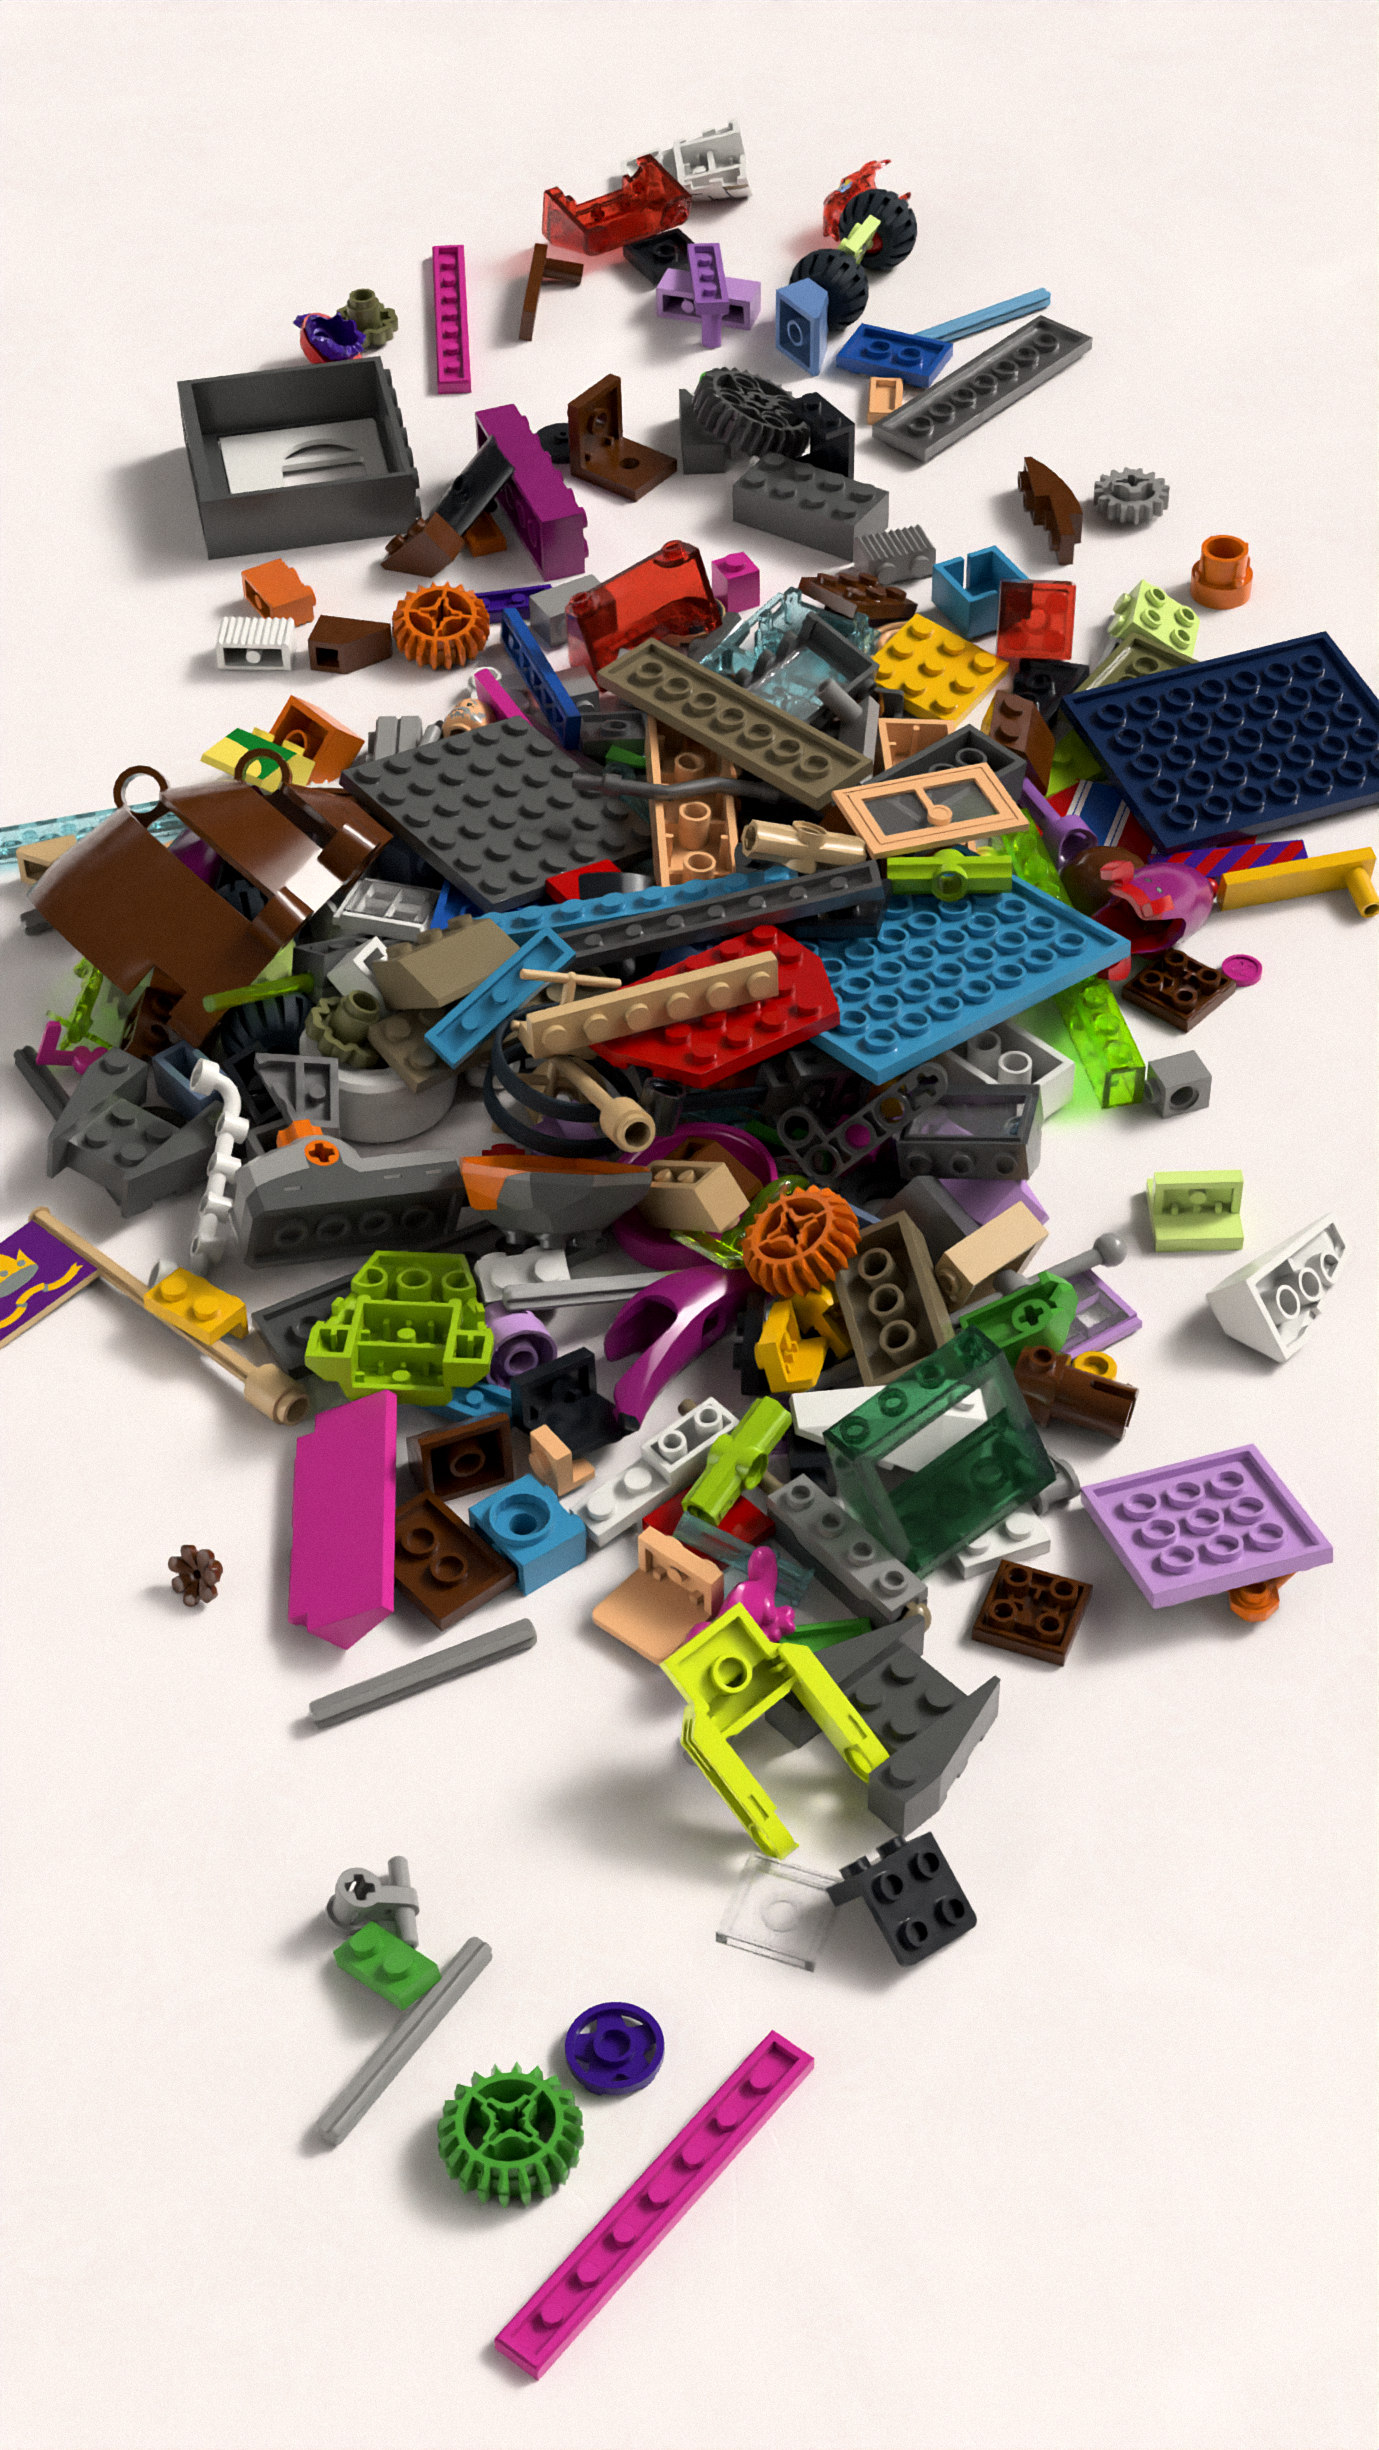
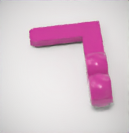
M49 1021L46 1024L38 1050L36 1065L73 1066L76 1072L83 1075L87 1067L105 1054L108 1049L101 1046L90 1052L87 1047L78 1046L73 1051L56 1050L62 1027L59 1021Z

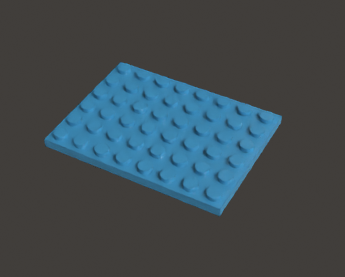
M961 844L951 848L961 852L964 856H981ZM945 874V875H943V876H945V877H951V876H954L955 874ZM1012 874L1011 893L965 894L961 899L953 902L942 901L936 898L934 894L892 895L878 938H793L821 958L840 1009V1025L807 1041L877 1086L1079 983L1091 975L1110 967L1130 956L1131 941L1014 874Z

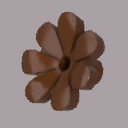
M182 1545L180 1549L181 1556H171L168 1560L169 1570L179 1573V1576L172 1579V1587L176 1593L186 1590L183 1602L188 1607L197 1605L201 1599L203 1602L209 1603L218 1595L214 1584L220 1581L223 1573L222 1564L215 1560V1555L210 1549H201L198 1552L194 1545Z

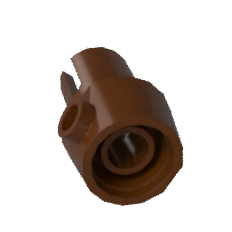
M1042 1345L1035 1347L1025 1346L1023 1348L1009 1385L1005 1402L1007 1410L1046 1428H1049L1052 1418L1120 1440L1124 1439L1126 1433L1125 1426L1129 1427L1139 1395V1388L1133 1387L1129 1383L1124 1384L1071 1367V1354L1055 1352L1050 1347Z

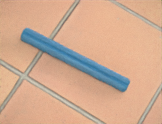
M1042 287L922 330L913 335L951 342L1047 307L1051 303V293Z

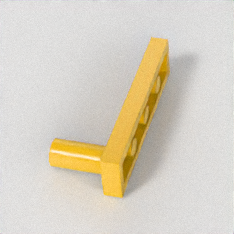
M1365 847L1223 873L1216 901L1222 912L1348 888L1360 915L1364 918L1373 917L1379 913V896L1371 882L1377 858L1372 847Z

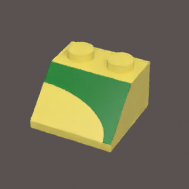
M256 727L253 728L252 733L236 728L203 753L200 759L201 762L234 776L235 767L239 759L246 752L256 748H268L279 753L287 761L293 774L292 783L306 786L316 763L302 756L305 751L304 748L286 740L283 741L281 746L274 744V735ZM263 758L256 760L249 766L246 771L245 781L273 793L278 789L282 773L280 766L275 761Z

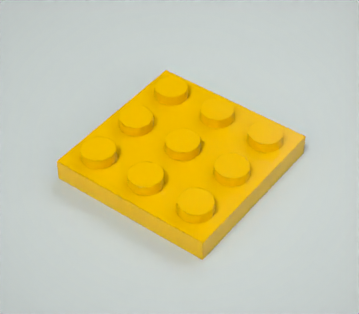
M917 613L872 658L880 665L874 679L877 682L876 687L904 691V710L920 719L953 720L955 729L1005 677L1009 667L1008 662Z

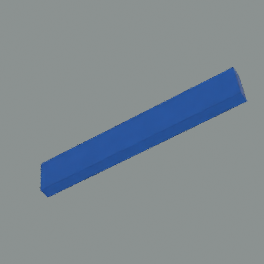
M503 608L500 631L502 645L565 750L579 749L582 718L580 712L517 609Z

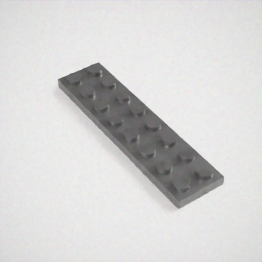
M1039 315L873 424L872 437L925 462L1092 349L1093 337Z

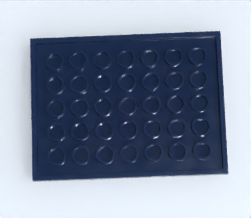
M1326 631L1061 697L1060 709L1158 852L1162 853L1164 857L1180 851L1212 847L1379 802V699Z

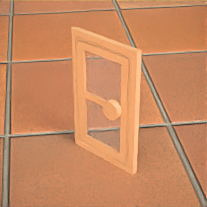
M987 762L831 792L833 800L856 835L866 842L865 849L873 860L1029 830L1030 825Z

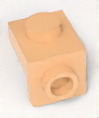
M546 1424L530 1432L531 1453L528 1456L530 1465L535 1474L558 1497L595 1477V1468L584 1457L572 1460V1452Z

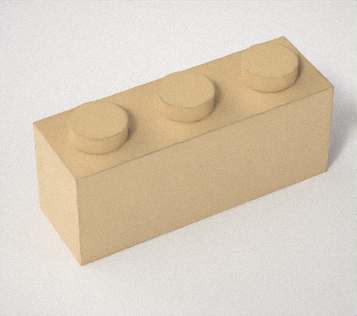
M653 1160L646 1166L652 1172L651 1185L645 1198L636 1205L650 1228L723 1233L733 1228L739 1222L738 1216L750 1206V1203L724 1162Z

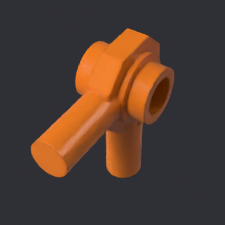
M1297 1572L1268 1579L1261 1583H1253L1227 1590L1226 1592L1229 1593L1230 1610L1248 1622L1266 1621L1279 1608L1278 1589Z

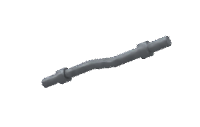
M573 773L571 789L601 792L602 797L616 799L619 798V795L672 801L716 792L761 798V803L777 804L778 801L805 804L765 780L761 783L717 776L671 785L624 780L621 779V775L605 773V777Z

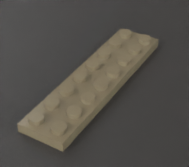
M653 637L596 672L599 686L817 811L833 801L832 791L851 788L873 773L872 759Z

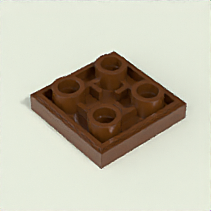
M1170 947L1122 987L1121 998L1179 1030L1188 1033L1235 993L1236 981L1221 974L1217 969L1208 967L1187 956L1183 951Z
M1002 1559L972 1628L971 1640L1064 1667L1091 1600L1093 1585Z

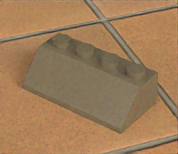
M904 1210L859 1230L861 1241L855 1247L858 1255L847 1259L849 1269L839 1270L835 1274L836 1282H834L864 1386L870 1387L935 1380L963 1383L969 1380L923 1234Z

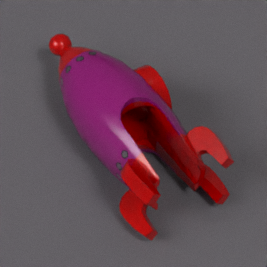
M1113 860L1105 864L1100 869L1101 880H1114V883L1107 889L1113 895L1110 897L1109 902L1090 918L1131 941L1130 956L1099 971L1097 979L1123 980L1128 977L1131 970V955H1139L1143 958L1155 960L1167 948L1183 943L1194 935L1206 923L1211 912L1213 899L1217 896L1219 889L1216 880L1206 878L1202 873L1184 863L1156 862L1135 870L1131 861Z

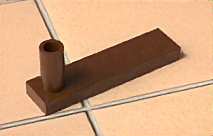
M535 243L519 332L520 340L532 341L543 277L581 284L584 264L546 258L548 245Z

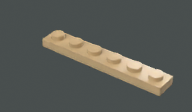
M770 950L526 1014L529 1051L534 1059H539L779 995L777 958Z

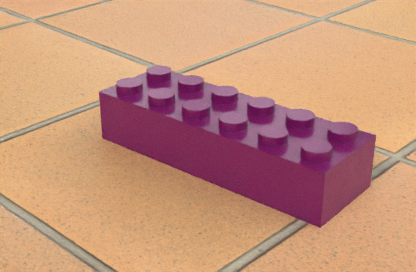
M514 403L476 411L477 452L493 434L496 437L499 448L515 467V473L495 496V499L543 580L548 582L585 573V558L589 557L587 541L583 534V528L588 526L586 512L583 507H578L573 490L565 486L561 471L559 469L555 470L549 452L543 451L538 434L532 433L527 417L520 414Z

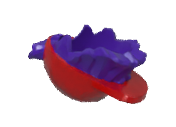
M337 312L333 317L322 313H308L297 315L293 321V324L300 328L299 342L301 349L312 364L362 358L360 352H363L364 349L361 345L364 344L366 335L357 330L356 322L352 319L343 320L341 313Z

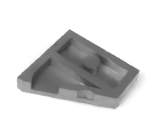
M256 1053L254 1069L288 1126L291 1125L292 1121L309 1119L311 1125L321 1128L323 1135L338 1138V1058Z

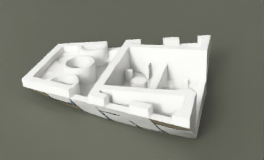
M738 118L728 120V127L715 131L714 127L702 130V137L686 142L685 138L673 141L674 147L663 152L657 147L620 161L625 198L664 202H701L753 196Z

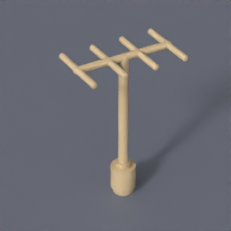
M521 969L520 971L521 979L562 983L563 989L560 1005L573 1002L576 985L618 989L622 984L621 979L578 975L574 972L560 973L532 969ZM512 1020L510 1029L512 1031H519L520 1021ZM556 1054L554 1058L549 1059L546 1075L514 1072L526 1084L544 1086L543 1094L553 1098L556 1096L557 1087L579 1089L601 1111L600 1126L602 1131L623 1151L629 1153L643 1151L654 1140L655 1123L641 1106L633 1099L627 1097L613 1099L602 1088L600 1080H593L568 1055ZM560 1072H561L565 1077H559ZM539 1113L538 1122L542 1121L541 1117L544 1116L543 1114ZM495 1122L492 1124L493 1133L505 1134Z

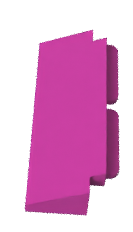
M387 1389L316 1414L315 1432L297 1438L293 1481V1541L290 1552L288 1622L295 1626L301 1624L307 1627V1632L345 1650H348L394 1612L397 1395Z

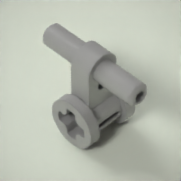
M394 1856L387 1862L390 1885H382L374 1873L364 1868H349L342 1872L335 1885V1894L330 1897L325 1907L324 1916L328 1925L339 1934L353 1936L367 1925L370 1920H393L396 1925L397 1938L416 1949L419 1946L415 1917L419 1914L420 1909L417 1891L411 1887L408 1860L403 1856ZM354 1881H356V1884H355L353 1890H352V1891H349V1889H350L352 1883H353ZM356 1912L357 1916L355 1920L351 1922V1919L354 1913Z

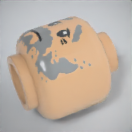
M468 698L461 700L445 717L442 725L443 736L447 738L497 722L496 716L486 703L478 699Z

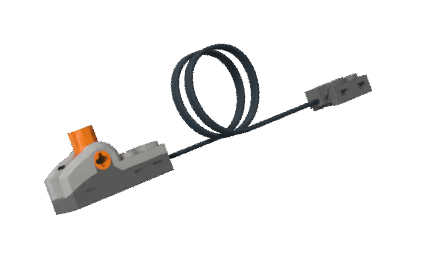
M560 1002L533 1005L508 1016L496 1031L491 1051V1062L486 1070L482 1091L485 1107L495 1124L516 1142L534 1151L551 1156L594 1158L621 1150L609 1137L573 1140L540 1133L519 1122L502 1106L493 1088V1078L495 1075L502 1086L516 1100L545 1116L570 1122L597 1123L600 1122L601 1111L594 1104L559 1100L547 1096L523 1082L508 1066L513 1062L533 1057L527 1053L521 1042L502 1050V1042L513 1032L510 1029L512 1020L526 1021V1014L559 1006ZM820 1048L788 1051L786 1060L761 1062L754 1086L687 1094L681 1113L757 1104L763 1117L772 1116L777 1126L779 1118L789 1108L795 1105H804L815 1111L827 1128L833 1129L843 1114L851 1116L866 1104L873 1083ZM597 1056L592 1060H584L605 1077L621 1097L633 1099L638 1103L639 1098L634 1087L620 1068L614 1067L601 1056ZM633 1064L641 1087H643L644 1081L650 1078L651 1069ZM792 1116L788 1119L787 1128L790 1133L797 1127L809 1132V1124L803 1117ZM305 1119L292 1121L288 1128L278 1131L276 1140L278 1148L256 1157L235 1171L234 1178L237 1184L234 1206L228 1210L227 1216L244 1264L256 1270L373 1255L376 1250H410L455 1232L461 1207H469L471 1205L459 1166L451 1148L360 1158L356 1150L340 1139L323 1135L320 1127L311 1125L310 1120Z

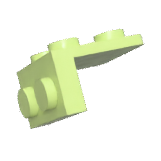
M1143 579L1129 594L1123 593L1118 598L1113 607L1115 617L1108 627L1110 637L1126 639L1133 631L1191 658L1193 657L1200 620L1191 608L1182 606L1167 596L1161 588L1152 586Z

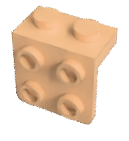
M649 1526L638 1536L639 1568L596 1606L592 1614L593 1622L654 1664L659 1665L685 1644L686 1635L695 1624L711 1622L718 1616L724 1603V1573L710 1560L701 1559L684 1548L676 1538L669 1535L665 1536Z

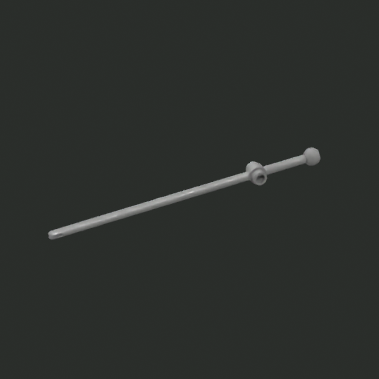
M1114 1233L1102 1234L1095 1240L1092 1249L1050 1267L1046 1271L1067 1280L1098 1265L1107 1268L1116 1267L1125 1260L1127 1247L1119 1235ZM1012 1269L1001 1271L993 1280L995 1293L949 1313L953 1330L962 1328L958 1320L959 1317L1040 1281L1038 1275L1035 1274L1026 1278L1022 1274H1016ZM856 1356L820 1372L817 1384L805 1392L823 1391L861 1374ZM787 1391L773 1393L768 1396L780 1402L783 1408L790 1406L789 1398L791 1393ZM753 1403L733 1411L731 1414L741 1421Z

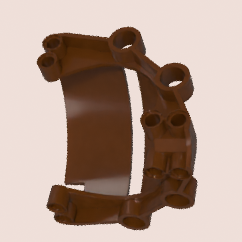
M256 748L246 752L239 759L235 767L234 779L171 788L170 782L159 771L150 766L137 765L123 771L115 781L113 797L118 810L54 860L51 866L27 892L26 896L39 913L78 952L127 996L133 992L155 965L187 992L169 1012L171 1018L166 1025L194 1049H201L221 1027L222 1016L274 957L291 942L307 921L337 891L342 896L349 891L366 868L394 839V836L350 798L293 784V774L287 761L279 753L268 748ZM263 758L275 761L280 766L282 773L278 789L272 794L265 796L259 795L245 781L246 771L249 766L256 760ZM151 776L160 787L157 806L145 813L132 811L125 798L126 788L136 777ZM172 812L216 853L264 893L270 901L255 919L250 922L147 830L153 822ZM307 834L319 835L322 841V848L312 841Z

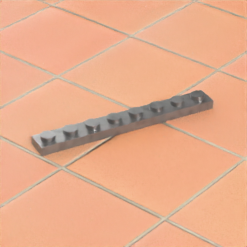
M876 859L559 933L557 935L577 953L576 959L561 973L580 971L590 967L619 962L735 933H743L759 925L785 923L799 918L885 899Z

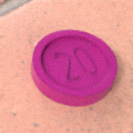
M1236 954L1227 957L1223 961L1221 974L1236 981V986L1248 987L1260 981L1262 965L1252 956Z

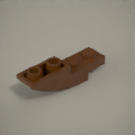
M1024 457L1023 471H1018L1017 475L1019 493L1023 492L1024 512H1030L1033 526L1043 525L1044 531H1049V550L1055 551L1058 564H1073L1074 543H1081L1083 512L1072 490L1055 472L1033 457Z

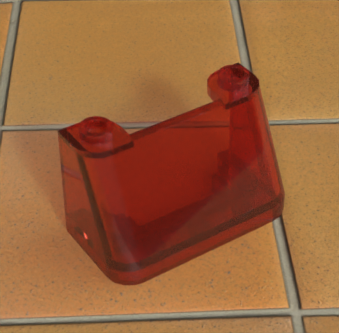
M647 154L637 158L636 163L639 165V168L631 177L628 174L623 175L622 189L576 205L577 202L571 195L564 196V193L558 186L545 190L541 231L542 235L551 245L588 256H598L684 224L690 214L692 196L651 154Z
M672 540L665 543L659 551L590 590L573 595L565 606L569 665L571 668L585 665L601 694L607 692V690L598 685L596 672L615 661L620 648L632 650L651 637L659 641L674 631L684 637L689 634L688 627L703 626L704 631L710 633L723 625L699 548L681 540Z

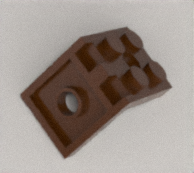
M610 373L567 404L568 445L572 476L637 502L677 471L676 458L623 437L621 377Z

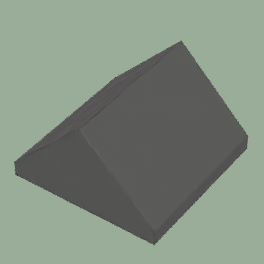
M915 1176L874 1215V1217L883 1220L904 1210L923 1234L934 1268L945 1251L980 1228L936 1176Z

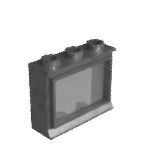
M918 1084L912 1090V1100L915 1107L920 1105L914 1100L915 1097L927 1088L933 1093L936 1092L935 1084ZM948 1084L944 1095L935 1104L902 1128L900 1139L896 1141L900 1177L913 1179L915 1176H936L938 1179L1029 1180L1044 1121L1040 1084Z

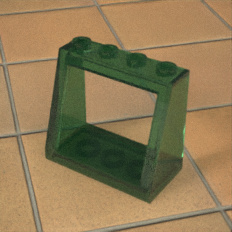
M971 1324L822 1433L846 1513L921 1581L1057 1480L1054 1467L1003 1350L974 1324ZM980 1388L988 1420L887 1494L874 1464Z

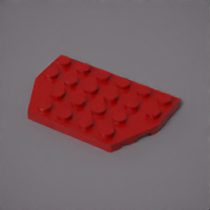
M759 925L749 932L731 940H725L713 948L697 955L689 956L677 964L655 971L650 976L622 986L617 990L771 950L778 962L779 995L588 1045V1047L614 1067L627 1070L631 1064L652 1069L653 1077L676 1080L683 1085L702 1089L840 1025V1009L821 958L774 925Z

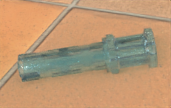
M685 1510L672 1537L748 1575L749 1558L756 1547L691 1515L690 1512ZM773 1548L772 1551L776 1555L778 1570L775 1592L791 1599V1605L798 1608L816 1570L811 1567L805 1570L781 1558L780 1551Z

